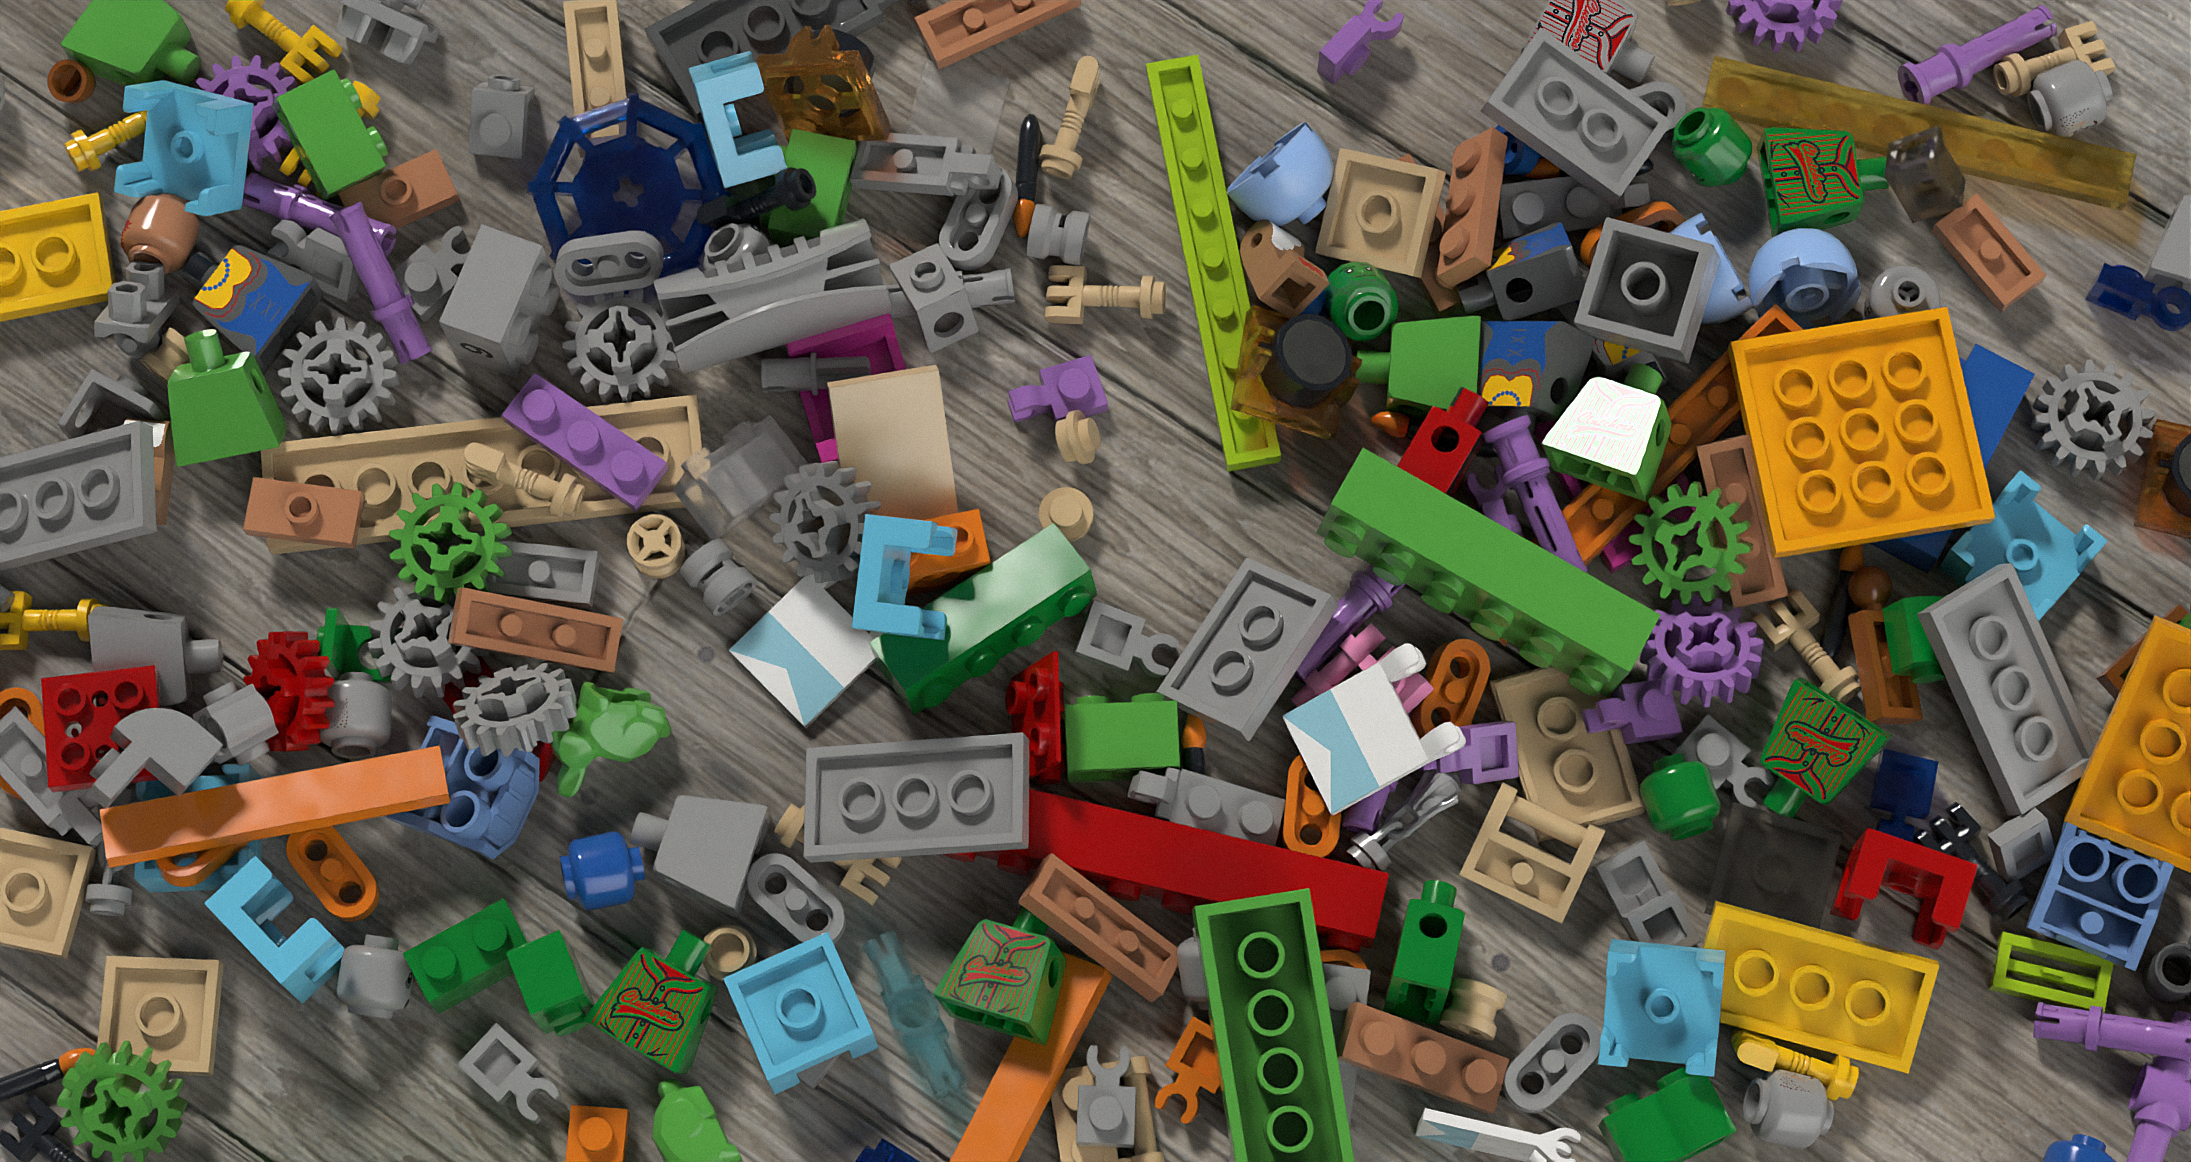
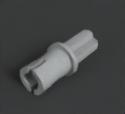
M811 352L810 357L788 359L762 358L763 393L812 391V395H819V389H828L827 382L871 375L870 360L865 356L818 358L817 352Z

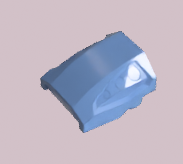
M431 715L427 723L430 729L420 749L440 745L450 803L386 815L385 817L405 827L450 841L493 860L516 842L539 793L540 758L531 752L518 751L517 748H514L510 756L503 757L501 749H496L488 756H484L481 753L480 747L472 750L467 749L464 739L460 740L455 722Z
M2064 822L2053 859L2032 908L2026 928L2136 971L2156 922L2174 865L2142 855L2134 850L2079 829L2078 826Z

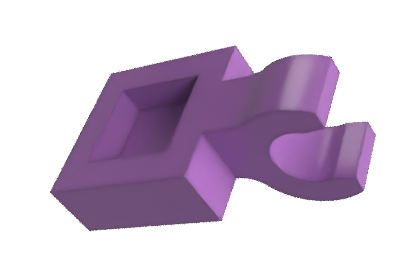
M1368 0L1363 12L1359 16L1355 14L1319 51L1317 72L1332 85L1345 72L1352 76L1364 65L1370 56L1369 42L1375 39L1388 40L1395 37L1402 28L1404 15L1398 12L1392 20L1380 22L1374 15L1382 8L1383 0Z
M1092 355L1039 370L1041 386L1027 385L1008 392L1010 397L1008 405L1014 423L1051 412L1056 425V422L1065 419L1070 411L1080 410L1085 417L1105 412L1108 409V402Z
M1502 465L1495 466L1494 478L1497 486L1489 490L1479 486L1475 472L1468 473L1465 484L1466 492L1474 502L1477 512L1523 537L1517 515L1515 513L1507 515L1503 502L1508 486H1504L1501 479L1505 474Z
M1662 680L1622 684L1613 690L1611 699L1597 701L1595 709H1587L1581 712L1587 733L1621 729L1625 744L1669 739L1683 732L1672 692L1665 696L1660 693Z
M1501 720L1461 726L1459 728L1466 738L1465 746L1420 768L1423 771L1437 769V773L1460 770V783L1473 785L1519 777L1516 723Z

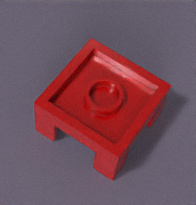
M1867 828L1848 852L1829 914L1850 921L1857 920L1864 899L1868 901L1874 900L1877 897L1880 885L1896 892L1923 899L1912 940L1917 944L1938 950L1943 945L1947 931L1955 933L1960 927L1978 864Z

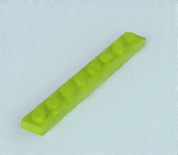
M1199 55L1146 63V76L1226 470L1229 472L1281 462V452L1268 389L1265 387L1258 369L1260 359L1258 341Z

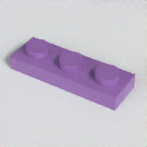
M535 372L502 414L505 423L635 512H637L669 469L667 462Z

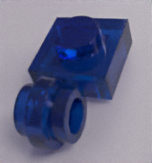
M2104 263L2092 281L2085 300L2134 321L2142 314L2152 318L2159 327L2168 331L2181 330L2191 322V294L2180 287L2170 286L2161 289L2155 294L2153 290L2156 284L2145 280L2143 275L2137 270L2124 265L2111 266ZM2166 304L2176 306L2180 313L2171 312Z
M1888 749L1882 750L1878 758L1869 807L1891 812L1890 820L1880 818L1875 830L1913 842L1914 826L1905 824V818L1909 816L1925 820L1929 815L1938 761Z

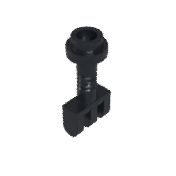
M789 167L777 173L775 186L742 201L722 195L701 205L697 211L696 218L700 224L712 227L716 231L720 227L731 223H750L761 230V215L784 205L795 212L809 206L811 199L816 196V185L813 177L807 170Z
M1954 802L1946 808V813L1958 827L1956 830L1944 818L1938 815L1929 822V826L1941 842L1937 844L1923 829L1913 834L1912 840L1916 844L1978 864L1974 882H1977L1981 890L1991 899L1984 907V910L1992 918L1998 916L2005 923L2028 904L2029 899L2023 894L2026 888L2018 879L2007 885L1997 872L1991 869L1990 865H1987L1983 857H1980V854L1970 842L1980 834L1982 828L1959 803Z
M34 1094L28 1099L26 1104L41 1118L33 1124L20 1112H17L10 1120L26 1135L18 1142L11 1133L3 1129L0 1131V1144L21 1162H30L37 1153H40L50 1162H85L54 1135L62 1126L60 1123L62 1117Z

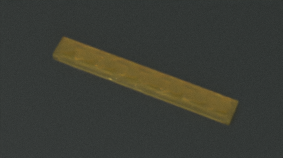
M1715 55L1701 106L1704 108H1722L1728 111L1734 120L1767 128L1848 131L1853 135L1856 149L2120 211L2127 204L2137 155Z

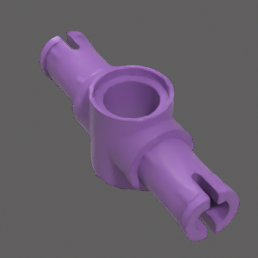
M2177 1011L2173 1014L2170 1023L2191 1026V1013ZM2155 1056L2152 1059V1063L2146 1062L2141 1068L2128 1103V1110L2135 1112L2133 1123L2137 1126L2126 1162H2163L2170 1138L2177 1137L2179 1130L2185 1131L2191 1123L2190 1060Z

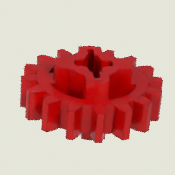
M305 631L269 632L268 639H260L256 642L259 655H249L247 660L253 671L252 675L243 677V682L247 686L253 683L256 691L265 699L273 714L274 723L279 733L265 740L266 743H269L270 751H308L309 744H319L321 741L318 729H325L330 726L325 710L326 708L334 707L335 701L327 696V690L334 684V678L326 676L324 671L330 660L328 656H317L320 642L318 640H308V633Z

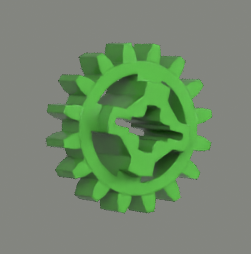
M455 482L451 495H447L444 488L438 483L432 485V498L429 500H425L418 493L413 494L412 499L417 508L412 513L399 509L396 514L405 522V526L403 529L390 530L389 536L393 540L401 543V548L389 554L390 559L396 564H406L399 572V578L406 584L417 580L414 592L423 598L428 596L434 589L435 600L444 605L449 601L451 592H454L456 595L457 588L471 589L476 587L480 591L490 592L488 583L485 580L488 575L491 574L503 578L505 574L501 567L496 564L498 557L506 558L512 556V550L500 543V539L512 534L511 528L506 523H495L503 514L502 509L496 503L484 508L488 496L479 489H476L467 498V488L458 482ZM469 512L479 518L483 525L485 536H480L478 533H473L470 530L471 518L468 517ZM439 513L437 518L423 526L432 516ZM454 534L467 543H460L459 546H450L448 553L435 544L451 541ZM417 551L429 554L432 558L430 569L433 570L432 575L428 574L421 566ZM475 561H479L474 568L462 575L464 569Z
M1693 482L1688 489L1687 495H1683L1678 484H1674L1667 488L1668 502L1657 494L1648 499L1649 505L1654 511L1653 514L1642 511L1636 514L1634 519L1645 528L1643 532L1634 533L1629 536V542L1641 545L1643 552L1631 560L1633 565L1647 564L1650 569L1642 580L1645 585L1656 579L1663 583L1660 597L1665 599L1677 589L1680 590L1682 604H1689L1694 597L1695 591H1699L1703 600L1708 602L1715 598V584L1725 592L1735 586L1728 574L1729 572L1741 575L1746 572L1748 566L1738 559L1739 554L1752 551L1753 543L1741 540L1740 534L1751 527L1750 521H1735L1733 515L1740 507L1738 501L1730 503L1726 507L1719 503L1723 489L1717 487L1708 496H1703L1701 483ZM1686 506L1697 507L1690 519L1679 521L1673 517H1666L1670 511L1676 508ZM1717 519L1724 528L1727 545L1718 539L1714 527ZM1700 525L1697 531L1699 535L1696 543L1703 550L1698 549L1682 561L1686 553L1684 552L1686 542L1679 538V536L1687 535ZM1656 541L1664 546L1668 558L1666 566L1659 558ZM1699 565H1704L1710 569H1717L1715 573L1704 578H1686L1691 569Z
M124 1040L118 1052L113 1053L111 1047L104 1042L99 1045L94 1057L86 1051L83 1052L75 1063V1068H70L61 1083L65 1088L57 1099V1105L68 1110L60 1123L62 1127H77L79 1131L72 1141L76 1146L86 1141L94 1145L91 1157L98 1159L104 1150L112 1152L114 1162H122L127 1153H131L137 1162H144L150 1149L161 1154L165 1150L170 1138H175L183 1123L179 1118H181L187 1107V1100L176 1097L181 1091L184 1082L183 1079L177 1078L168 1080L166 1074L172 1063L166 1060L158 1065L154 1064L151 1061L153 1048L148 1046L139 1056L132 1054L130 1041ZM96 1078L98 1083L94 1089L95 1092L92 1097L87 1098L88 1084ZM158 1108L157 1121L148 1127L147 1121L153 1109Z

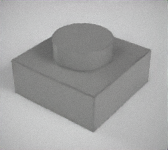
M2035 807L2005 822L2001 827L1987 835L1997 873L2009 884L2052 860L2055 853L2048 820Z

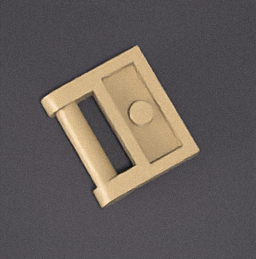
M1502 783L1459 875L1562 924L1605 830L1592 824L1587 829L1517 796V789ZM1506 815L1577 848L1578 850L1572 863H1567L1500 831Z
M1147 1056L1130 1057L1129 1070L1120 1080L1124 1082V1087H1136L1135 1156L1118 1159L1117 1147L1076 1145L1078 1086L1095 1085V1078L1090 1074L1087 1066L1064 1070L1051 1095L1061 1162H1165L1164 1153L1157 1151L1146 1076L1151 1075L1149 1058ZM1119 1060L1099 1065L1103 1068L1111 1069L1119 1063Z

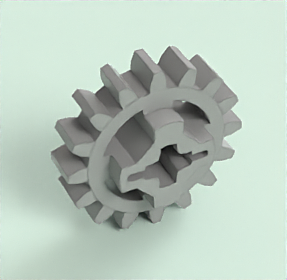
M639 288L634 292L632 298L625 297L624 291L614 292V298L606 300L603 294L594 295L596 305L591 309L579 303L576 309L581 318L580 323L567 321L565 325L568 335L575 340L563 342L562 348L566 357L573 358L567 363L571 376L577 377L582 375L580 385L586 394L598 386L602 402L608 403L613 393H620L621 399L625 403L631 402L632 392L639 391L646 400L651 399L649 385L653 382L663 387H667L670 384L664 370L665 368L679 369L675 353L672 352L674 347L658 298L646 304L645 291L643 288ZM632 315L649 322L654 327V330H651L650 325L640 326L632 319ZM606 320L598 329H595L600 323ZM624 329L630 341L626 343V351H623L624 360L621 362L619 354L615 349H618L620 346L622 330ZM590 361H594L595 365H606L613 371V376L601 372ZM647 361H651L644 369L639 371Z
M338 317L335 330L328 331L321 321L315 322L316 336L310 338L306 334L299 332L296 335L302 346L299 351L285 349L283 353L292 367L278 370V376L282 383L289 385L280 392L282 398L287 405L295 404L291 412L299 423L309 418V426L314 433L319 434L326 424H329L334 436L342 435L344 425L350 424L356 433H363V419L369 417L371 420L380 423L383 419L377 409L379 405L394 406L396 402L392 393L387 390V387L400 385L401 380L397 372L390 370L398 364V361L392 350L384 351L388 344L383 335L377 333L369 338L370 331L366 323L362 321L355 326L353 331H349L345 319ZM353 348L367 354L372 359L374 365H368L366 360H356ZM341 371H347L348 374L341 375L339 384L333 385L331 381L338 380ZM305 390H311L313 395H323L326 403L325 407L309 399Z
M2088 359L2082 365L2080 373H2077L2072 365L2067 364L2059 373L2060 380L2050 376L2042 387L2046 394H2039L2032 407L2042 414L2035 416L2031 422V429L2045 432V435L2036 445L2037 448L2044 450L2052 447L2056 453L2050 464L2056 467L2064 460L2071 463L2070 476L2076 478L2083 467L2089 468L2093 480H2099L2102 477L2106 466L2115 476L2121 474L2126 468V460L2135 464L2144 453L2139 445H2147L2153 436V432L2143 426L2152 421L2155 417V411L2141 409L2140 406L2149 395L2147 389L2133 392L2129 386L2132 384L2135 375L2129 373L2121 380L2114 376L2115 363L2109 362L2103 372H2096L2093 360ZM2065 397L2066 403L2064 407L2068 415L2063 421L2059 422L2058 408L2061 399ZM2084 415H2086V417H2087L2089 420H2090V419H2095V418L2098 417V419L2101 421L2102 424L2100 425L2096 420H2092V421H2090V422H2087V421L2084 419ZM2126 418L2127 432L2124 441L2121 443L2119 438L2122 433L2118 428V424L2122 419Z
M838 461L803 465L799 467V473L785 476L784 482L788 490L774 493L773 498L782 508L781 512L770 514V520L780 524L781 532L773 536L772 539L774 543L785 542L788 549L782 557L784 563L799 561L797 567L798 576L814 575L815 583H824L853 578L854 571H859L865 514L873 515L872 512L877 511L881 507V502L868 501L866 494L869 492L872 484L869 481L855 483L857 469L854 467L840 469Z
M395 588L394 594L397 602L393 606L380 602L377 607L383 621H370L368 625L372 637L375 638L368 642V647L372 658L378 659L375 664L380 676L391 675L392 685L398 692L408 683H411L415 698H421L426 687H434L438 698L444 697L445 684L452 682L460 690L465 688L462 674L468 671L479 675L482 669L476 656L489 655L490 651L462 646L455 655L456 645L448 644L456 599L455 593H451L449 601L444 605L435 600L434 589L428 596L423 598L416 592L407 595L401 588ZM404 621L402 632L395 636L397 629ZM430 635L434 640L429 642L425 636Z
M527 662L521 663L517 671H513L512 667L506 668L503 666L493 673L494 678L492 679L481 675L478 677L480 686L477 688L465 687L462 690L464 699L455 701L453 704L456 713L453 715L460 740L464 739L469 750L480 747L481 753L484 756H488L496 749H501L503 757L510 756L514 748H517L518 751L531 752L533 747L537 746L536 741L553 742V731H567L570 728L567 719L577 717L578 714L575 706L578 702L571 679H566L564 670L561 668L550 672L547 663H542L534 670H529Z

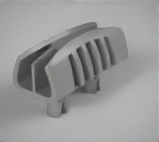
M863 218L819 231L820 237L808 241L805 240L804 236L793 239L794 245L779 249L778 244L767 247V253L754 257L751 252L740 255L742 260L727 265L725 259L714 262L715 268L703 272L697 267L653 280L681 374L691 373L892 313L887 285H884L879 271L880 262L878 258H875L870 241L872 236L866 220Z

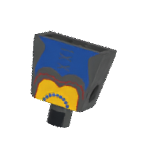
M1558 221L1493 248L1491 267L1486 269L1487 273L1456 285L1466 314L1498 303L1503 320L1512 321L1580 300L1585 282L1561 221ZM1514 278H1520L1517 281L1509 282Z
M241 245L232 247L220 264L205 254L197 252L187 262L182 274L184 280L200 289L192 302V307L200 320L209 329L216 330L218 337L236 354L251 352L263 376L324 296L315 278L310 274Z
M1481 321L1477 394L1489 402L1486 411L1503 418L1502 424L1515 418L1529 415L1532 423L1528 429L1532 438L1536 421L1557 422L1577 396L1594 347L1595 337L1563 321Z

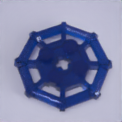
M628 93V98L571 118L564 115L558 120L559 128L533 181L527 182L526 192L533 197L552 250L549 257L556 264L560 248L570 240L626 231H642L654 236L658 241L663 239L674 251L664 255L662 271L658 279L701 266L699 259L714 229L700 224L695 217L684 242L674 234L672 229L679 219L680 212L685 203L703 205L722 195L731 197V193L725 191L706 138V127L701 122L695 125L640 99L639 93ZM626 121V135L595 146L585 136ZM641 122L677 139V141L667 150L660 146L656 147L638 136V124ZM576 144L585 153L582 160L583 164L572 182H557ZM687 151L691 157L702 189H685L675 161ZM623 179H630L633 186L642 184L644 188V193L637 197L638 204L628 207L625 201L616 202L613 194L621 190L619 182ZM556 196L573 197L582 225L570 235L568 234ZM585 258L577 259L581 264L588 265L592 263ZM630 290L624 291V294L630 293Z

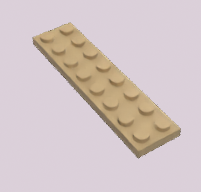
M697 394L586 407L667 462L668 471L637 512L505 423L502 417L284 441L277 448L261 450L262 477L264 479L362 491L365 500L356 545L395 541L389 536L390 530L403 529L405 526V522L396 514L398 510L402 509L412 513L417 508L413 502L412 495L418 493L425 500H429L432 498V485L437 483L444 488L447 495H451L455 482L462 483L467 488V498L476 489L481 490L488 496L484 508L496 503L503 511V514L495 523H506L509 527L709 505ZM473 442L483 444L505 453L506 461L558 482L561 481L565 473L577 477V483L585 486L584 495L578 510L573 517L563 514L560 518L549 513L551 502L503 482L497 487L471 476L464 459V448ZM469 512L468 517L471 518L470 530L472 532L484 531L479 518ZM439 513L432 516L423 526L437 518ZM267 538V549L271 555L336 548L335 546Z

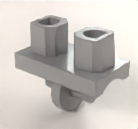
M336 0L344 4L339 16L336 33L367 45L377 20L389 25L390 29L380 49V53L403 64L411 65L421 50L424 41L435 43L441 31L440 28L402 11L405 5L419 10L424 0Z
M132 261L126 268V281L114 283L108 290V305L94 321L95 337L105 338L113 334L115 343L120 350L134 358H142L146 352L158 349L162 343L163 334L161 326L180 304L179 289L164 286L163 264L144 261Z

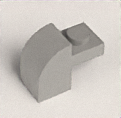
M149 708L137 711L125 717L114 726L109 738L124 751L120 754L112 748L90 772V775L96 781L88 795L103 808L107 809L142 769L145 768L180 797L218 755L223 744L199 723L179 711L166 708Z

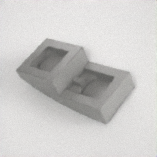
M1638 841L1591 866L1611 905L1633 941L1692 947L1702 942L1677 892L1669 889L1645 841Z

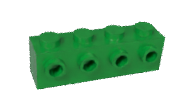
M1053 523L921 609L944 612L947 615L944 640L882 634L871 641L869 644L878 668L913 715L926 707L938 706L950 696L952 690L972 677H980L987 674L997 665L999 659L1018 647L1031 645L1042 636L1045 629L1063 617H1071L1083 611L1091 599L1097 596L1092 572L1063 533Z

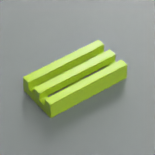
M2004 931L1998 935L1997 955L1994 957L1992 966L1994 970L1989 981L1988 990L2090 1011L2091 1005L2103 1007V1013H2105L2113 962L2083 950ZM2011 950L2097 970L2098 976L2097 979L2011 959L2009 958ZM2011 972L2094 992V997L2089 998L2006 978V973Z

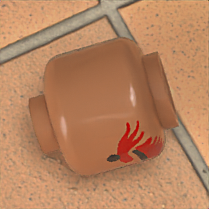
M163 193L142 197L133 205L121 234V246L128 256L130 263L132 261L161 263L164 265V275L179 271L187 264L199 236L200 223L194 213L184 211L185 200L174 194Z

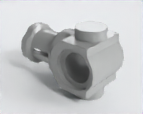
M231 681L202 696L207 707L194 713L192 719L223 744L218 755L211 763L218 762L221 764L235 757L239 766L270 751L265 740L279 732L275 726L269 705L256 691L253 683L238 690L234 682Z

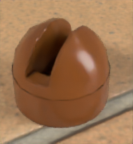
M70 59L61 60L53 65L48 74L47 83L49 91L59 101L76 104L87 100L94 93L96 87L95 75L82 62ZM79 83V85H78V87L76 88L75 92L73 93V95H71L70 92H71V91L76 87V85Z

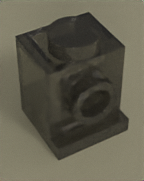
M1939 126L1890 142L1888 146L1884 176L1912 223L1930 217H1942L1954 209L1963 206L1966 179L1942 140L1943 132Z

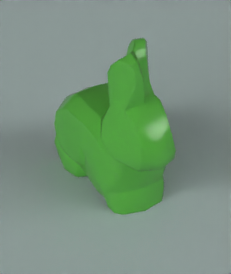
M584 682L580 691V699L575 705L578 713L577 717H573L572 721H568L570 728L567 731L552 732L554 741L551 742V747L555 757L562 763L557 777V794L566 798L574 796L584 783L587 765L599 756L628 763L648 753L659 738H665L670 735L672 728L665 717V708L651 704L650 693L644 690L625 688L623 691L596 688L593 683Z
M671 1078L659 1083L658 1094L661 1101L654 1113L652 1139L663 1162L743 1161L736 1146L728 1142L716 1118V1111L701 1086L685 1088L682 1082Z

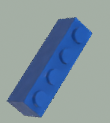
M1975 344L1967 359L1959 357L1985 469L2035 374ZM1953 529L1869 544L1928 574L1939 558Z

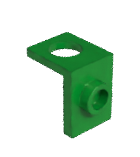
M327 607L324 627H319L316 640L320 642L317 656H328L330 661L326 669L334 680H339L340 675L344 673L363 672L372 675L373 682L392 683L391 675L381 677L377 669H368L360 663L359 652L361 647L366 642L375 639L372 637L369 627L349 625L338 608ZM398 628L395 636L401 633L403 628Z

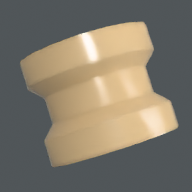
M169 328L162 335V344L156 351H148L140 359L141 363L165 386H167L168 379L177 366L191 363L184 341L185 337L172 328Z
M650 514L639 518L631 526L627 534V548L635 567L641 574L650 578L663 579L673 575L681 568L685 560L686 547L678 526L670 518L663 515ZM662 552L663 554H665L664 556L662 554L657 556L653 555L651 558H649V556L652 553Z
M1454 978L1449 989L1453 999L1450 1008L1442 1011L1440 1024L1447 1029L1471 1038L1485 1041L1494 1040L1497 1028L1493 1021L1496 1012L1504 1008L1507 995L1492 986L1478 981Z

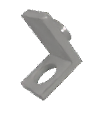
M936 243L890 264L892 275L916 313L926 347L930 353L978 332V326L966 288L939 244ZM950 312L961 314L959 323L953 329L946 332L934 331L936 321L944 314Z
M91 369L57 425L68 439L82 436L105 399L143 419L165 421L166 417L155 402L146 398L148 391L135 381L122 375L119 376L117 381H114ZM87 401L86 407H85V409H84L82 415H81L80 418L76 421V417H77V415H78L79 410L81 409V407L83 406V404Z

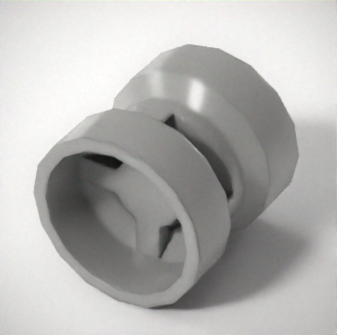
M1037 203L1030 225L1027 256L1038 259H1045L1049 255L1060 256L1064 264L1081 266L1088 238L1090 213L1072 211L1068 215L1057 213L1053 206Z
M719 538L708 542L695 551L685 561L679 571L690 587H698L704 594L703 602L714 616L722 615L741 603L752 592L757 583L746 567H738L732 560V550L723 539Z

